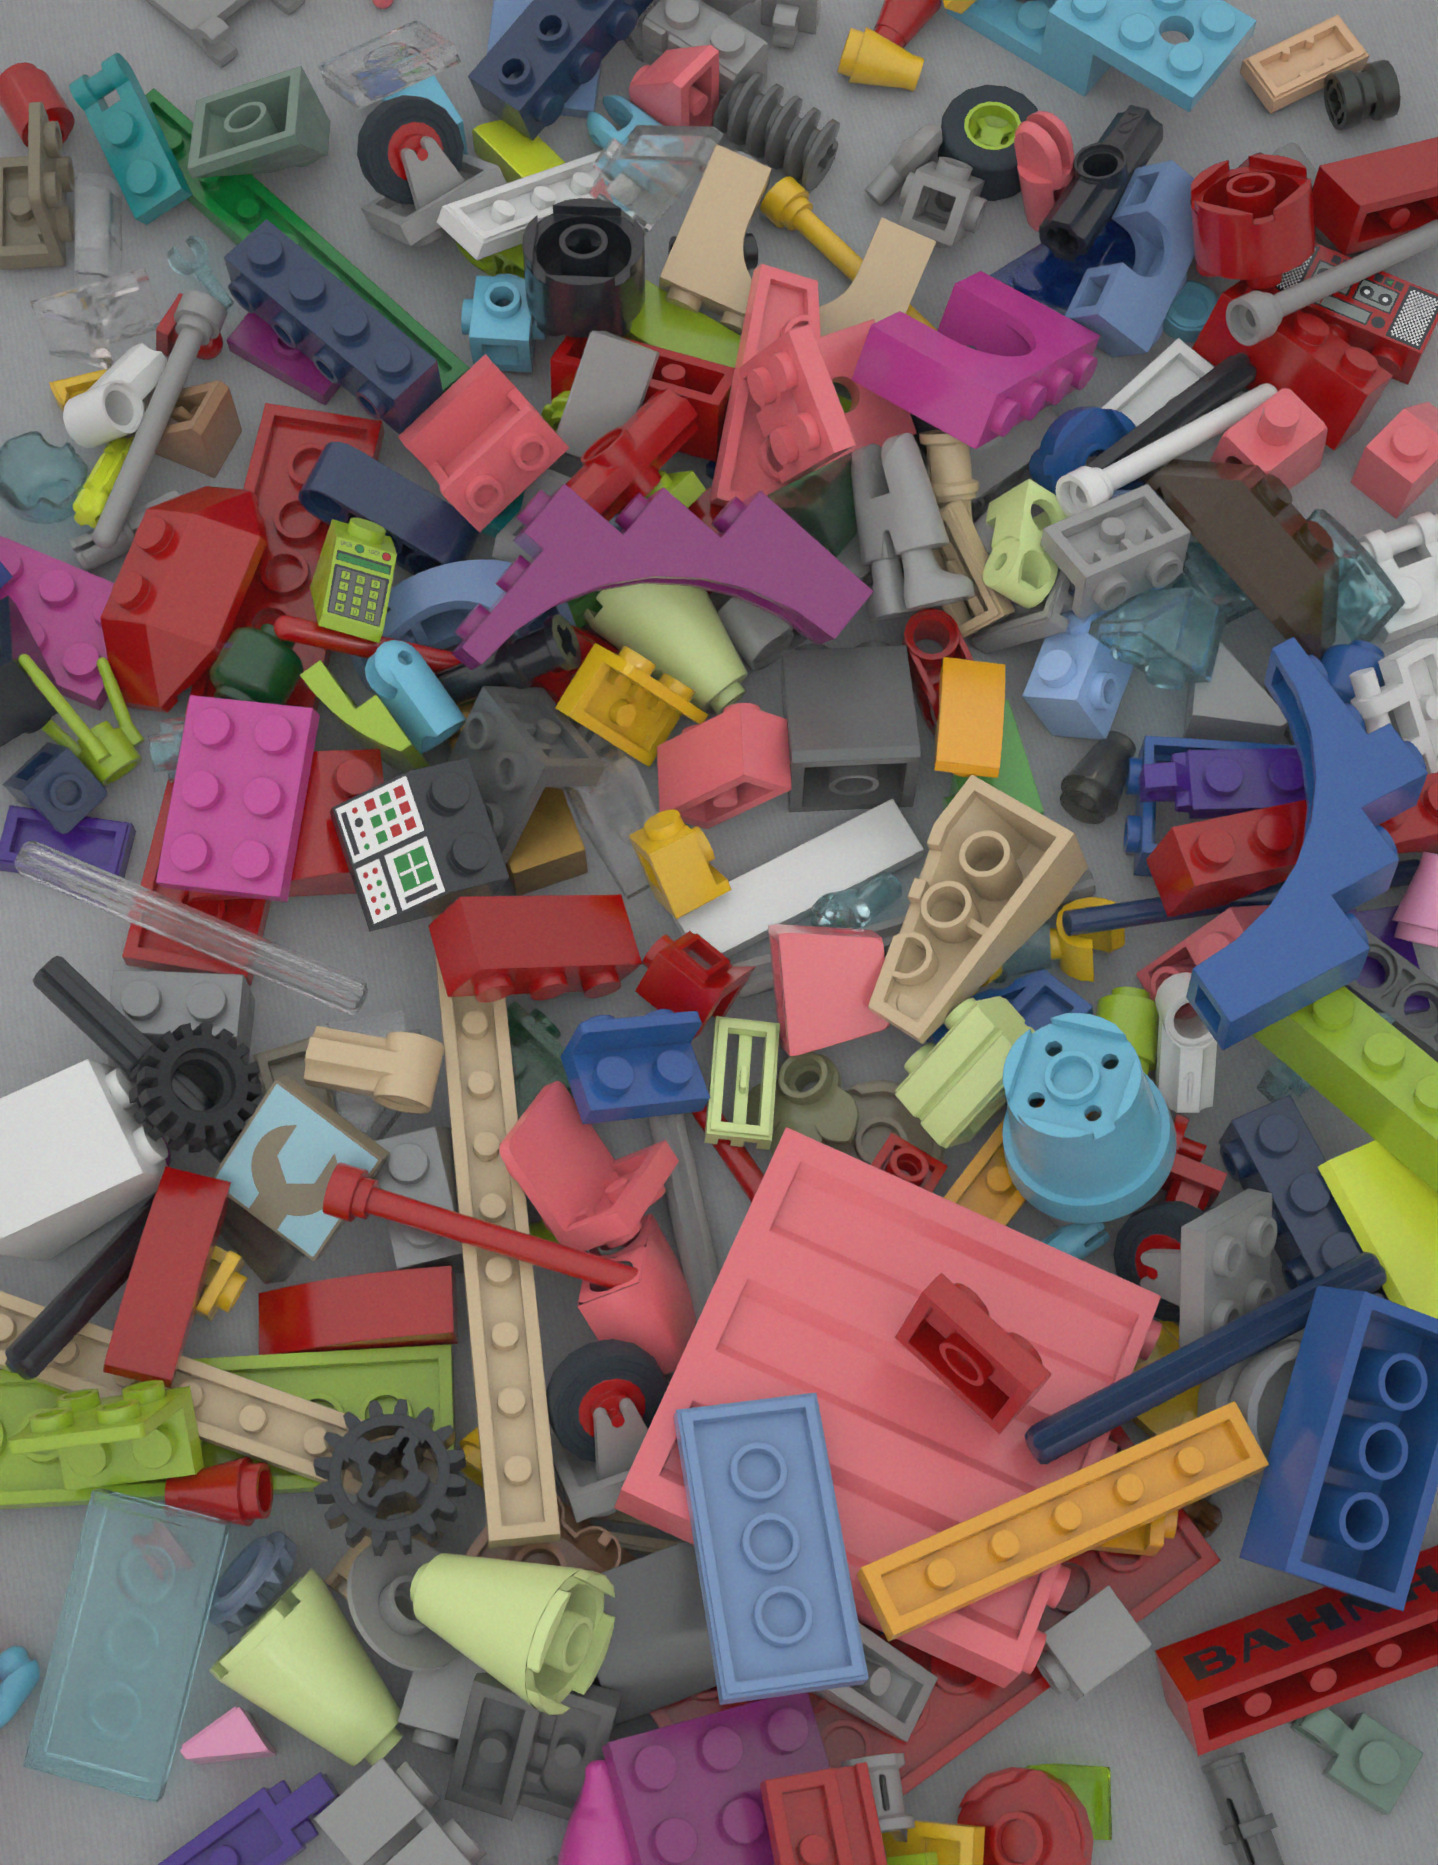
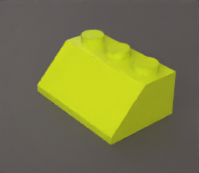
M1376 1140L1318 1166L1322 1177L1362 1251L1373 1253L1378 1258L1380 1265L1385 1269L1387 1281L1382 1285V1288L1389 1301L1438 1319V1193Z

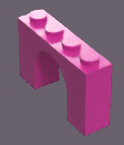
M979 271L954 284L937 331L901 311L872 324L851 380L968 446L978 449L998 436H1006L1014 426L1024 420L1031 421L1039 411L1049 405H1057L1064 396L1076 389L1082 390L1088 384L1096 369L1098 359L1092 355L1101 335L992 276ZM965 345L974 346L977 348V350L967 347Z

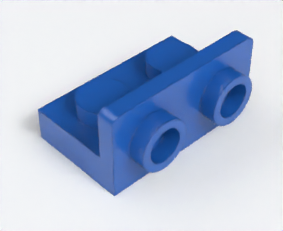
M660 1009L644 1016L615 1018L611 1015H598L581 1022L560 1057L582 1124L702 1111L709 1101L710 1095L691 1045V1041L702 1025L698 1012L674 1013L669 1009Z

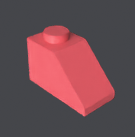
M712 45L666 50L651 66L644 65L634 75L629 86L631 102L686 142L685 156L713 129V117L719 105V50Z
M1430 402L1404 408L1365 447L1350 483L1395 519L1438 478V409Z

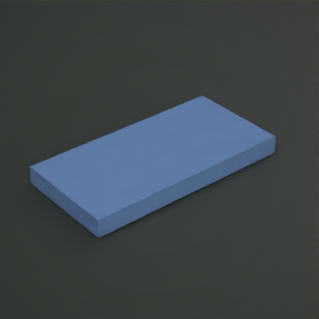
M817 1393L676 1410L673 1418L720 1705L865 1684L869 1677Z

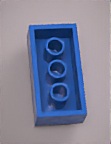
M1317 1285L1267 1461L1269 1465L1264 1469L1239 1558L1401 1611L1404 1610L1438 1487L1437 1318L1365 1291Z

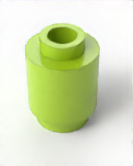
M1135 987L1114 988L1111 991V995L1098 999L1096 1016L1114 1023L1126 1035V1039L1131 1043L1139 1057L1143 1072L1149 1076V1072L1156 1068L1159 1015L1156 1003L1150 999V993L1143 989Z

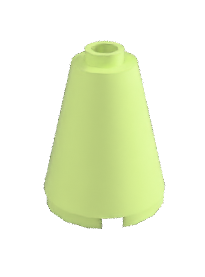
M637 584L602 590L596 599L603 608L598 613L586 609L584 612V620L590 628L621 651L623 646H626L654 663L656 667L651 675L658 681L662 674L666 673L694 690L696 693L690 703L703 712L712 707L716 714L719 715L725 707L734 704L745 694L746 690L740 683L747 677L748 673L706 590L691 586Z
M441 1553L430 1562L424 1563L416 1572L411 1583L410 1598L413 1602L415 1617L421 1623L533 1708L548 1715L563 1714L570 1709V1707L561 1704V1702L572 1690L582 1695L586 1693L605 1659L613 1634L615 1617L603 1612L604 1594L615 1598L614 1586L606 1575L590 1569Z
M313 1568L309 1569L303 1578L300 1577L246 1629L247 1632L240 1638L241 1641L234 1648L230 1646L209 1669V1672L218 1681L352 1767L364 1758L373 1766L379 1759L384 1758L403 1736L395 1727L398 1724L400 1708L322 1577Z

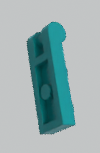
M116 52L101 63L102 70L91 77L83 74L69 84V89L77 104L85 112L134 218L148 225L193 194L133 69L127 60ZM117 90L121 100L108 107L104 97Z

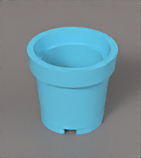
M1065 1013L1052 1017L1051 1024L1033 1033L1030 1028L1021 1035L1011 1047L1005 1060L1003 1086L1008 1107L1003 1121V1147L1006 1167L1019 1193L1041 1212L1053 1218L1072 1223L1093 1224L1108 1222L1139 1209L1163 1186L1170 1174L1176 1155L1175 1126L1160 1090L1143 1072L1139 1057L1131 1043L1126 1039V1035L1114 1023L1102 1017L1085 1013ZM1042 1099H1044V1104L1041 1107L1036 1108L1038 1103ZM1093 1111L1102 1114L1096 1121L1086 1119V1116Z

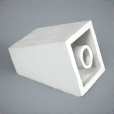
M86 1059L0 1098V1255L47 1262L157 1191L165 1166H167L164 1159L168 1157V1150L162 1137L154 1141L147 1135L153 1128L151 1125L147 1124L146 1121L140 1125L138 1124L134 1114L139 1110L137 1103H130L129 1091L136 1084L129 1081L130 1076L121 1068Z

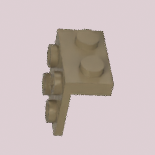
M42 102L29 103L28 156L0 158V270L66 266V242H73L75 239L72 209L70 206H66V193L75 191L74 167L70 156L62 157L63 144L58 121H49Z

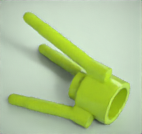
M27 654L19 656V664L79 739L76 743L52 719L41 729L58 745L68 747L103 786L110 785L121 779L142 761V757L135 748L142 744L145 739L132 722L117 680L106 658H99L97 660V667L119 727L113 728L109 721H104L89 729L31 657Z

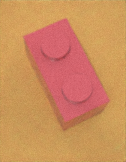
M736 703L725 707L723 713L701 724L688 726L682 730L680 735L658 745L659 811L678 810L684 823L709 829L792 790L787 719L761 711L758 705L752 703Z

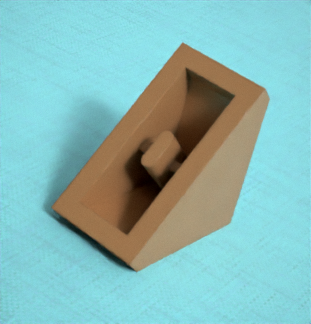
M221 380L183 388L155 454L216 478L242 433L230 388Z

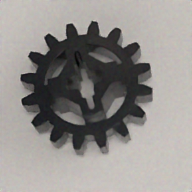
M406 1399L398 1400L393 1414H383L382 1407L378 1401H370V1418L361 1422L357 1416L348 1411L343 1415L347 1433L342 1437L336 1433L326 1432L323 1437L325 1446L332 1454V1457L314 1459L313 1466L316 1475L328 1480L314 1487L317 1504H333L324 1514L326 1524L330 1529L340 1527L347 1522L345 1539L350 1547L354 1548L367 1536L371 1538L375 1556H382L388 1541L398 1540L399 1547L404 1555L411 1554L413 1545L411 1536L421 1533L425 1539L434 1543L438 1540L434 1521L438 1517L450 1522H455L457 1519V1507L448 1498L449 1496L459 1497L466 1495V1479L452 1474L466 1467L464 1450H448L455 1441V1432L451 1425L441 1427L435 1432L433 1431L435 1422L433 1409L425 1408L415 1419L409 1417ZM394 1435L393 1438L373 1443L370 1442L379 1437ZM426 1449L431 1453L438 1467L436 1484L430 1482V1477L419 1470L420 1465L424 1461L423 1454ZM397 1467H402L404 1478L402 1483L398 1480L390 1479L384 1487L379 1485L377 1476L379 1472L391 1475ZM346 1470L352 1473L354 1479L363 1483L356 1494L357 1501L354 1505L349 1501L344 1491V1475ZM406 1511L412 1512V1514L402 1518L386 1520L390 1515Z

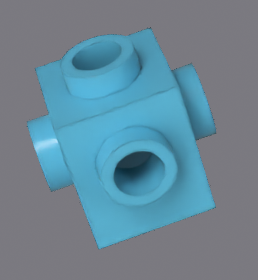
M499 274L495 277L476 275L474 298H464L461 315L462 334L469 335L473 365L486 354L501 371L532 373L536 339L546 340V335L537 328L536 319L528 308L525 279L513 274Z

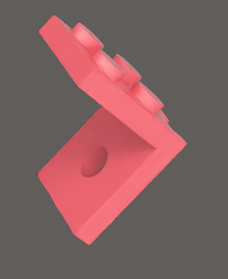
M874 319L819 338L815 337L811 324L790 330L738 368L742 380L747 378L748 387L754 401L761 407L762 411L757 413L756 417L764 438L770 436V444L774 456L783 465L784 469L778 472L782 484L852 459V453L858 448L872 443L882 447L886 439L903 433H910L913 436L917 434L908 411L851 380L870 326L876 323ZM833 382L842 384L850 393L851 407L848 413H844Z

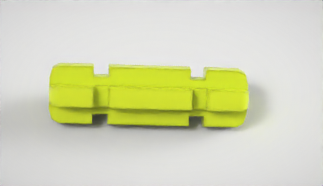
M123 436L108 442L103 451L105 453H102L83 485L84 489L79 492L72 505L73 510L76 512L74 520L80 526L87 524L95 529L133 442V436L130 438Z

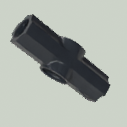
M1130 105L1126 111L1117 113L1099 141L1082 148L1076 154L1074 159L1075 176L1039 226L1040 242L1046 245L1056 258L1073 262L1077 256L1086 255L1107 222L1114 221L1112 216L1135 169L1146 166L1163 140V125L1153 118L1149 109Z

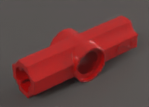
M669 388L657 391L623 426L604 434L583 453L580 460L584 466L566 485L609 522L638 493L646 497L658 485L662 478L658 471L699 429L696 423L697 412L686 398L678 396Z

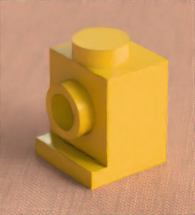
M678 810L661 811L651 816L644 823L643 828L628 835L655 899L676 919L732 890L728 879L709 863L715 859V856L703 831L698 826L690 829L683 822Z

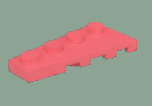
M761 264L753 271L709 503L725 507L735 496L743 502L755 493L762 491L803 529L822 534L830 530L829 508H824L823 480L827 478V468L783 484L781 483L778 472L784 469L783 465L774 456L770 444V436L764 438L756 414L762 411L761 407L754 401L750 393L747 378L742 380L738 369L790 330L811 324L815 337H821L818 281Z

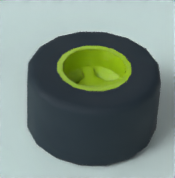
M983 85L967 89L950 102L942 116V143L938 150L937 162L939 157H948L970 165L973 168L971 176L985 180L980 197L987 199V201H997L1015 196L1021 191L1014 146L1015 130L1020 123L1026 121L1029 115L1037 112L1038 108L1024 94L1006 86Z

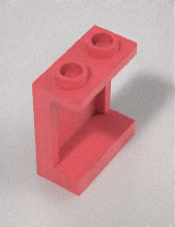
M486 354L398 436L404 446L429 470L438 482L442 495L478 532H481L569 449L562 438Z

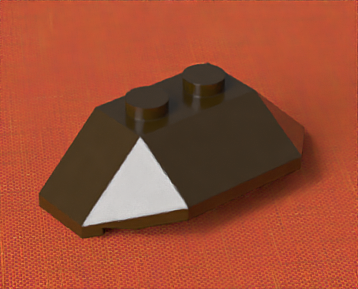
M1181 459L1170 461L1152 476L1147 483L1165 500L1171 511L1284 638L1288 640L1294 637L1308 656L1314 655L1320 660L1325 650L1332 646L1336 640L1340 557L1333 550L1334 543L1327 531L1317 522L1307 521L1292 504L1293 498L1286 485L1272 474L1266 475L1258 465Z

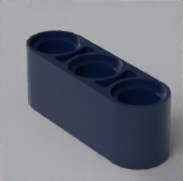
M338 441L329 442L325 445L298 495L301 505L313 516L328 525L331 524L332 519L349 524L350 518H361L382 526L386 530L385 535L392 538L397 553L395 564L413 575L444 564L467 560L480 533L451 504L359 449Z

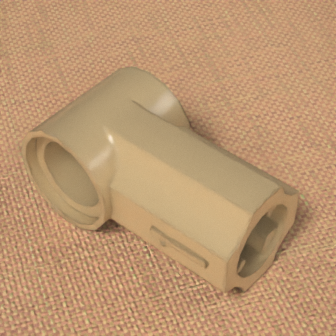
M316 1026L313 1035L310 1036L306 1051L304 1081L307 1086L372 1097L375 1103L392 1110L412 1114H426L431 1110L445 1046L433 1038L410 1032H391L387 1034V1038Z

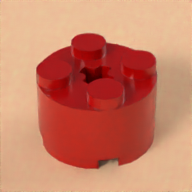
M1267 154L1248 156L1249 166L1231 170L1229 168V160L1216 163L1199 173L1191 183L1190 204L1196 271L1206 277L1218 276L1227 279L1246 280L1247 285L1255 289L1274 287L1281 283L1283 273L1300 266L1315 252L1313 187L1311 178H1307V168L1297 160Z

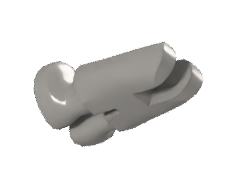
M903 433L886 439L882 447L872 443L856 449L852 453V488L861 566L871 565L872 590L874 592L868 598L867 607L870 622L907 617L926 608L952 604L975 597L972 580L963 574L942 570L934 557L932 550L950 544L914 436L910 433ZM901 559H902V562H903L904 575H903V571H902V567H901V563H900V560H901Z

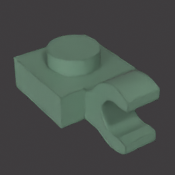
M1324 1708L1295 1719L1290 1727L1300 1736L1332 1755L1322 1773L1324 1776L1382 1815L1391 1813L1424 1754L1364 1712L1356 1714L1348 1727L1336 1714Z

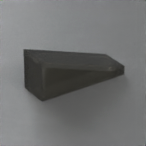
M228 1198L226 1217L220 1231L222 1237L238 1255L242 1256L246 1264L264 1284L285 1282L306 1255L231 1198Z

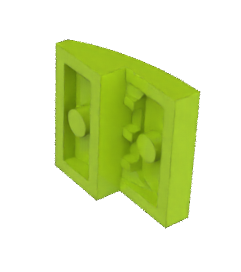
M321 660L300 674L313 693L366 749H380L383 762L402 773L431 766L423 754L418 752L377 695H374L358 707L351 695Z

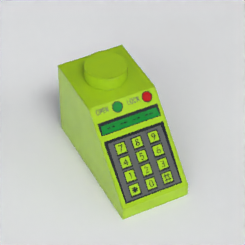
M350 518L349 524L332 519L310 585L319 626L380 643L397 557L392 538L385 535L386 530L382 526L361 518Z

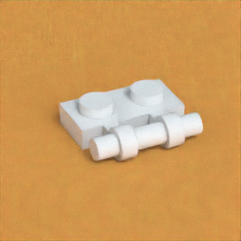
M1425 511L1414 515L1408 519L1407 525L1386 533L1380 529L1369 532L1359 538V543L1341 550V561L1348 572L1367 566L1373 579L1360 584L1356 595L1383 644L1438 624V513L1433 515L1430 511ZM1416 548L1422 560L1399 568L1393 556Z
M1438 637L1417 640L1378 661L1385 683L1382 687L1379 686L1373 667L1361 669L1349 675L1356 696L1350 702L1361 714L1367 734L1389 723L1391 724L1388 712L1393 710L1403 741H1410L1418 748L1425 761L1428 774L1438 772Z

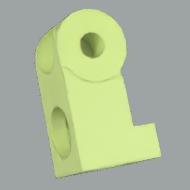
M1030 479L989 503L986 524L994 528L991 544L993 549L983 571V581L986 586L1027 609L1037 606L1049 594L1055 583L1059 568L1040 546L1043 528L1068 518L1062 511L1056 495ZM1032 504H1036L1045 510L1034 518L1031 516Z

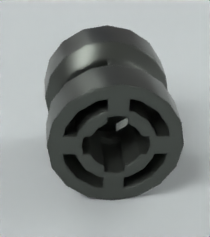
M1383 59L1367 63L1361 72L1354 73L1349 69L1331 72L1326 76L1324 82V101L1329 119L1336 129L1344 130L1356 127L1361 123L1362 119L1368 116L1373 120L1379 121L1398 114L1401 99L1400 86L1396 72L1388 60Z

